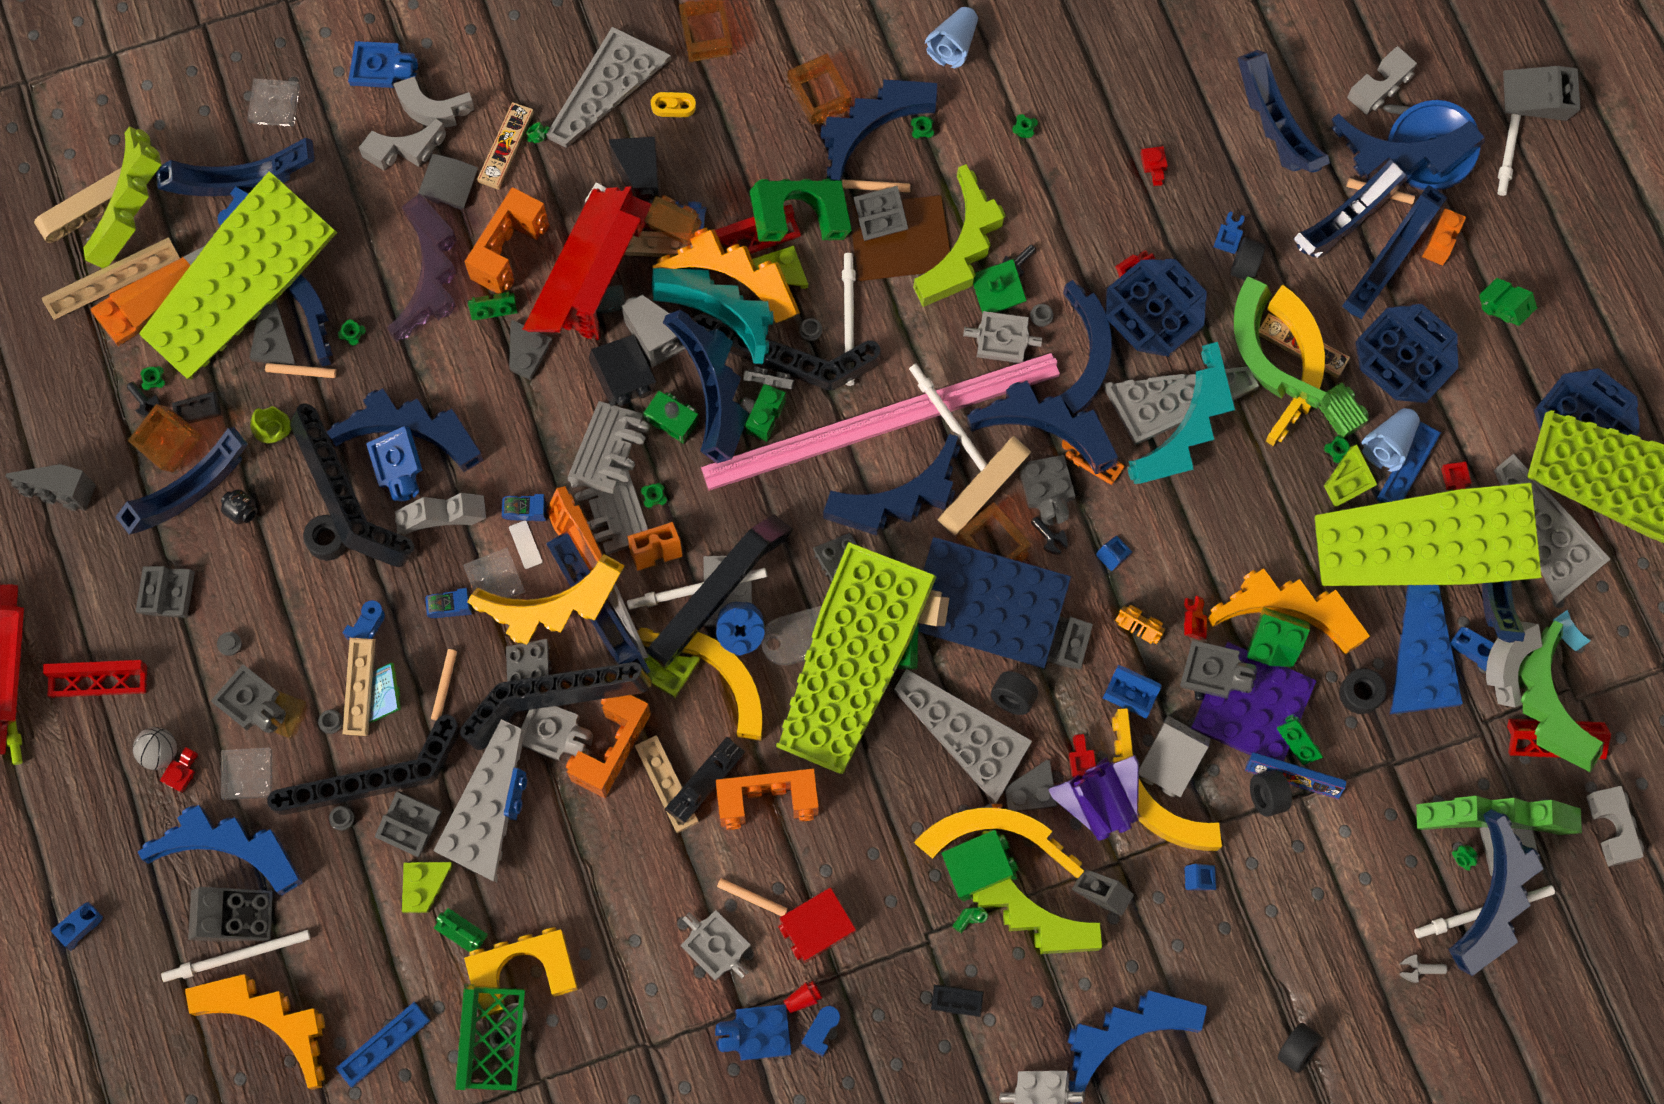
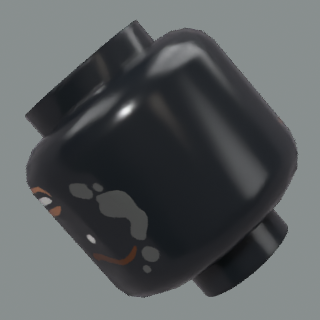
M241 489L229 491L221 499V512L235 524L249 523L257 514L255 499Z

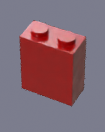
M831 887L779 918L781 924L778 928L785 939L790 938L794 945L790 947L797 960L802 958L804 963L856 933L855 927Z

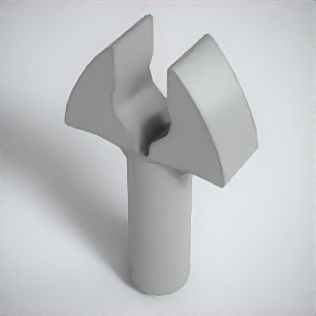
M1412 955L1399 963V965L1408 964L1416 969L1412 973H1399L1400 976L1412 983L1419 982L1418 976L1420 974L1447 973L1446 964H1421L1417 961V955Z

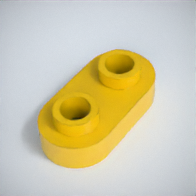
M660 92L652 97L651 109L655 115L660 117H689L696 110V101L689 93ZM660 105H666L663 109L659 108ZM683 105L689 106L687 109L681 108Z

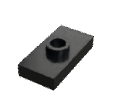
M215 391L172 403L174 421L178 427L222 415L219 395Z
M934 984L931 1010L981 1017L984 992Z

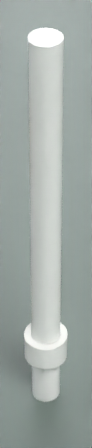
M1517 114L1511 115L1503 165L1500 167L1498 174L1500 181L1497 194L1501 196L1507 194L1509 180L1512 179L1513 174L1511 167L1521 115Z
M852 253L844 254V270H842L845 309V353L854 348L853 282L856 281V271L853 270ZM849 362L845 367L852 369L854 368V363ZM854 379L849 381L845 385H854Z
M917 363L912 365L909 370L918 381V387L923 393L925 392L981 471L987 463L933 388L934 384L929 377L926 378Z
M766 568L750 571L740 583L767 577ZM704 582L660 593H646L643 597L627 600V605L629 609L646 605L647 607L657 606L659 602L693 595Z
M1552 885L1528 892L1526 897L1529 902L1554 895L1555 890ZM1483 907L1447 919L1439 918L1433 920L1432 924L1415 929V935L1417 938H1421L1434 933L1436 935L1445 933L1449 928L1476 920Z
M308 930L193 964L191 962L184 963L179 968L162 972L161 977L163 982L181 977L183 979L194 976V973L310 940V933Z

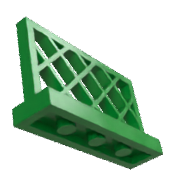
M464 984L455 1090H466V1088L516 1091L525 989L479 987L473 984ZM479 993H489L496 1001L484 1010L478 1003ZM495 994H503V995L498 998ZM508 995H519L518 1005L511 1011L501 1002ZM499 1004L507 1015L496 1023L488 1012ZM479 1008L482 1013L477 1016V1009ZM518 1010L516 1019L513 1014ZM485 1015L493 1024V1027L482 1035L476 1028V1022ZM511 1017L517 1024L516 1030L507 1036L499 1026ZM497 1029L505 1039L493 1048L486 1040V1037ZM475 1033L480 1037V1038H479L478 1040H476V1041H475ZM514 1036H515V1044L511 1041V1039H512ZM483 1041L491 1052L480 1060L474 1053V1047ZM508 1042L514 1048V1055L505 1061L497 1051ZM495 1054L503 1064L491 1073L483 1063ZM473 1058L477 1061V1064H475L474 1066ZM512 1061H513V1069L508 1065V1064H510ZM479 1066L489 1075L483 1082H471L472 1072ZM505 1067L512 1074L511 1084L500 1083L495 1077Z

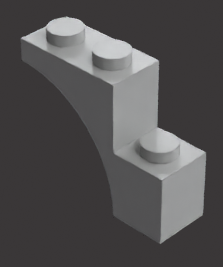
M437 119L422 131L405 137H389L371 131L360 145L359 150L364 159L383 171L388 166L394 164L397 154L421 167L424 162L430 159L432 151L437 144L440 145L443 142L446 132L443 123Z
M459 493L447 500L422 497L395 511L397 533L403 535L434 526L473 525L486 519L484 496Z

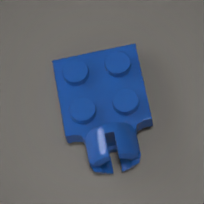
M355 41L348 82L350 86L394 88V83L397 80H405L414 76L416 78L417 73L412 72L418 70L417 58H415L414 53L400 52L401 48L398 43Z
M403 426L366 443L379 487L385 488L388 486L394 501L411 499V494L413 498L419 494L416 474L423 470L410 427Z
M785 1004L736 1009L734 1020L722 1021L716 1025L715 1036L729 1035L727 1038L718 1039L719 1041H716L718 1050L721 1052L737 1051L741 1061L791 1055Z

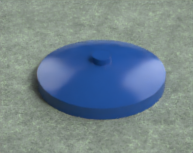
M1430 100L1418 103L1403 112L1394 123L1388 141L1398 143L1428 141L1449 134L1469 120L1477 129L1478 127L1471 115L1462 107L1448 101ZM1481 146L1442 178L1437 173L1435 175L1431 174L1425 166L1427 164L1425 162L1412 173L1406 183L1421 190H1425L1430 185L1437 191L1455 186L1464 180L1475 167L1480 155Z

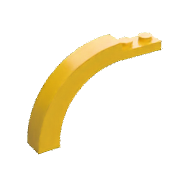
M1282 285L1270 301L1267 310L1278 317L1296 339L1302 358L1301 381L1320 389L1325 367V352L1320 330L1305 304L1291 290ZM1298 397V399L1294 398L1267 436L1265 442L1272 446L1277 441L1282 442L1289 432L1286 429L1289 423L1295 424L1301 413L1308 414L1312 406L1307 404L1305 399Z
M639 628V631L637 630L645 647H649L659 635L658 633H653V630L648 628ZM698 632L682 650V653L699 657L722 674L730 685L738 704L739 721L737 736L761 741L763 730L762 709L759 694L750 673L734 653L724 649L717 640Z
M1118 709L1115 717H1112L1113 731H1117L1118 740L1114 742L1115 754L1120 755V757L1112 759L1111 762L1114 763L1133 756L1128 709ZM1139 779L1138 817L1139 821L1146 828L1168 842L1182 847L1203 851H1218L1222 847L1219 823L1194 822L1170 813L1149 795Z
M976 808L954 813L930 826L913 842L933 859L944 846L961 835L982 829H1002L1017 833L1031 840L1074 877L1079 878L1084 872L1080 868L1083 864L1072 854L1067 857L1061 852L1064 847L1053 838L1050 841L1047 840L1052 830L1032 817L1007 809Z

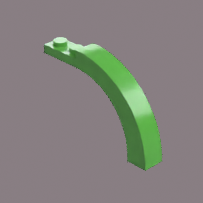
M1247 277L1238 295L1234 312L1235 339L1246 365L1262 386L1276 396L1282 398L1287 393L1295 399H1298V397L1305 399L1306 403L1314 408L1320 406L1327 410L1331 400L1326 392L1282 372L1264 356L1259 337L1260 321L1265 306L1272 294L1266 284Z

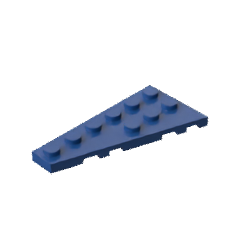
M1407 585L1405 613L1403 614V628L1400 636L1396 665L1397 672L1393 687L1390 715L1461 706L1463 703L1439 585Z

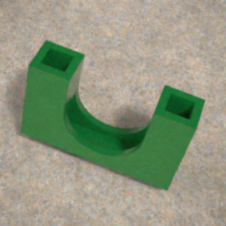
M761 179L749 191L759 241L782 240L788 232L784 202L792 199L803 201L814 209L819 220L822 240H844L851 232L842 181H831V179H824L822 181H812L811 179H803L801 181H791L790 179L770 181L769 179Z

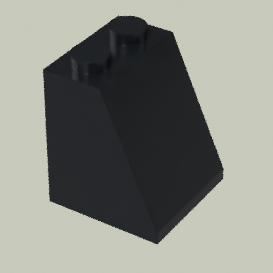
M655 137L609 139L613 165L625 186H631L634 197L651 203L654 207L659 206V176Z

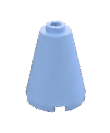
M969 7L959 8L928 35L925 40L928 46L926 50L934 61L942 66H945V64L952 65L951 68L960 67L964 63L978 22V16L975 11Z
M1400 409L1369 433L1361 443V445H1364L1362 452L1368 461L1380 469L1385 466L1391 472L1399 470L1405 463L1419 426L1420 419L1418 414L1412 409Z

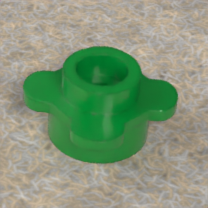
M1019 114L1016 117L1017 123L1012 128L1013 133L1022 138H1032L1034 127L1038 125L1037 119H1030L1025 117L1024 114Z
M921 116L911 120L913 138L933 137V120L930 117Z
M540 122L533 124L526 132L528 135L527 141L540 143L546 138L550 128L548 126L544 127Z
M349 319L342 325L341 330L338 332V337L341 340L349 341L350 345L355 346L359 343L361 335L365 334L366 329L364 326H359L356 322Z
M157 366L141 370L140 375L143 380L142 388L144 390H150L153 387H164L163 368Z
M1341 436L1335 437L1331 444H1326L1324 447L1325 452L1333 457L1335 463H1340L1350 449L1348 442Z
M661 483L644 486L641 489V493L645 497V507L652 508L653 505H664L667 502V498L663 494L664 486Z
M1461 845L1458 847V851L1454 850L1452 852L1457 864L1465 870L1469 871L1472 865H1477L1478 855L1472 847Z

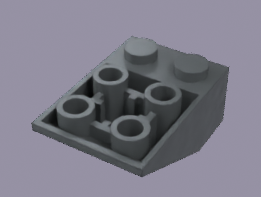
M1549 66L1503 71L1505 113L1567 121L1580 110L1577 68Z
M62 464L11 472L5 475L12 483L11 486L19 490V494L29 498L35 495L41 497L43 502L52 505L58 502L63 504L64 508L71 511H77V509L86 511L96 487L95 483L82 470Z
M197 887L191 890L188 940L270 941L273 891Z

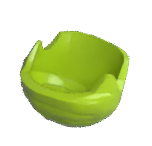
M271 406L267 409L257 408L253 412L250 429L258 441L267 444L275 443L287 437L290 433V419L288 415L276 407Z

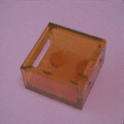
M663 195L662 199L656 196L644 222L649 228L691 247L690 239L696 237L695 232L699 230L702 224L698 217L699 214L696 213L697 211L686 205L683 208L678 207V204L675 203L676 201Z
M156 404L128 441L161 470L174 473L201 439L202 435L172 409Z

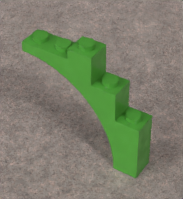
M1554 620L1550 628L1546 627L1541 634L1542 647L1526 655L1520 664L1518 683L1519 687L1526 690L1521 699L1523 713L1540 721L1535 730L1538 746L1590 772L1602 755L1603 742L1583 730L1569 716L1558 699L1551 677V664L1556 648L1563 637V624Z
M1480 796L1454 798L1455 800L1416 804L1417 829L1421 830L1488 827L1483 815L1491 809L1501 814L1504 813L1512 823L1510 827L1513 829L1535 830L1557 835L1582 833L1581 809L1554 800L1527 802L1517 798L1490 800Z

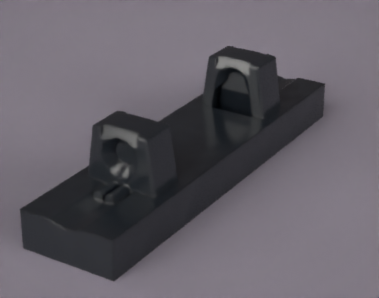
M726 737L666 806L665 811L684 825L716 788V780L723 779L745 754V751L730 738ZM717 760L719 763H721L723 765V769H721L713 761Z

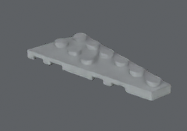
M612 27L546 134L547 139L566 148L669 62L671 55Z
M1248 366L1225 369L1232 400L1258 389L1259 385ZM1178 374L1148 378V380H1127L1122 383L1112 384V382L1103 384L1104 390L1134 445L1180 425L1193 397L1196 374Z
M1513 454L1500 464L1494 472L1501 486L1523 483L1532 484L1540 568L1557 604L1606 564L1610 558L1542 484L1528 478L1529 470Z
M906 669L894 692L996 804L1032 741Z
M502 719L433 850L496 883L499 875L497 874L498 864L502 859L503 853L501 851L503 837L506 836L509 820L508 817L504 816V809L513 768H516L517 761L520 760L525 732L523 729Z

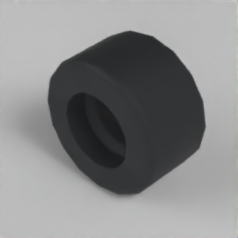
M1247 237L1243 238L1231 268V276L1246 280L1247 277L1254 279L1262 262L1266 245Z
M330 515L316 516L305 526L303 532L304 544L317 559L324 561L335 560L346 551L347 547L343 544ZM325 530L333 531L335 539L332 543L325 546L318 543L317 538L320 533Z
M1367 668L1356 669L1350 672L1341 683L1339 690L1340 700L1351 712L1368 714L1380 706L1385 699V682L1381 675L1374 670ZM1358 683H1365L1371 689V697L1367 700L1358 698L1354 693V686Z
M1006 671L997 679L991 690V697L1005 711L1016 715H1026L1038 697V689L1024 675Z
M1275 769L1256 774L1252 777L1250 781V795L1255 808L1261 815L1265 817L1273 816L1290 809L1292 805V792L1282 772Z
M1300 1023L1283 1044L1278 1054V1060L1293 1071L1301 1072L1316 1053L1323 1037L1306 1024Z

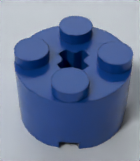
M735 601L721 609L716 621V634L721 646L727 651L740 656L752 652L761 644L765 634L762 613L754 604ZM736 625L740 627L744 625L745 629L736 630Z

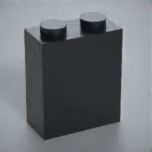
M634 335L591 349L589 361L610 406L617 404L622 406L629 403L631 399L637 397L645 398L652 394L656 380Z

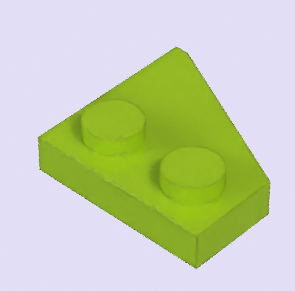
M794 246L752 259L757 270H759L758 265L771 260L772 264L778 262L788 285L801 286L803 289L808 288V282Z
M1357 445L1350 447L1324 485L1334 507L1377 485Z
M649 655L644 660L651 671L648 674L652 678V685L676 698L699 663L700 658L697 656H677L667 668H663Z
M404 863L402 912L428 913L434 903L435 896L443 886L444 879L452 869V863Z

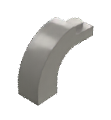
M415 76L394 83L397 96L405 112L412 119L423 125L429 126L437 119L443 123L444 127L455 126L457 124L454 117L465 116L475 110L469 92L448 100L435 101L423 95Z
M1520 621L1525 631L1524 641L1509 643L1497 638L1490 651L1486 668L1487 685L1495 686L1497 702L1500 705L1510 707L1522 705L1518 671L1524 657L1542 647L1539 624Z

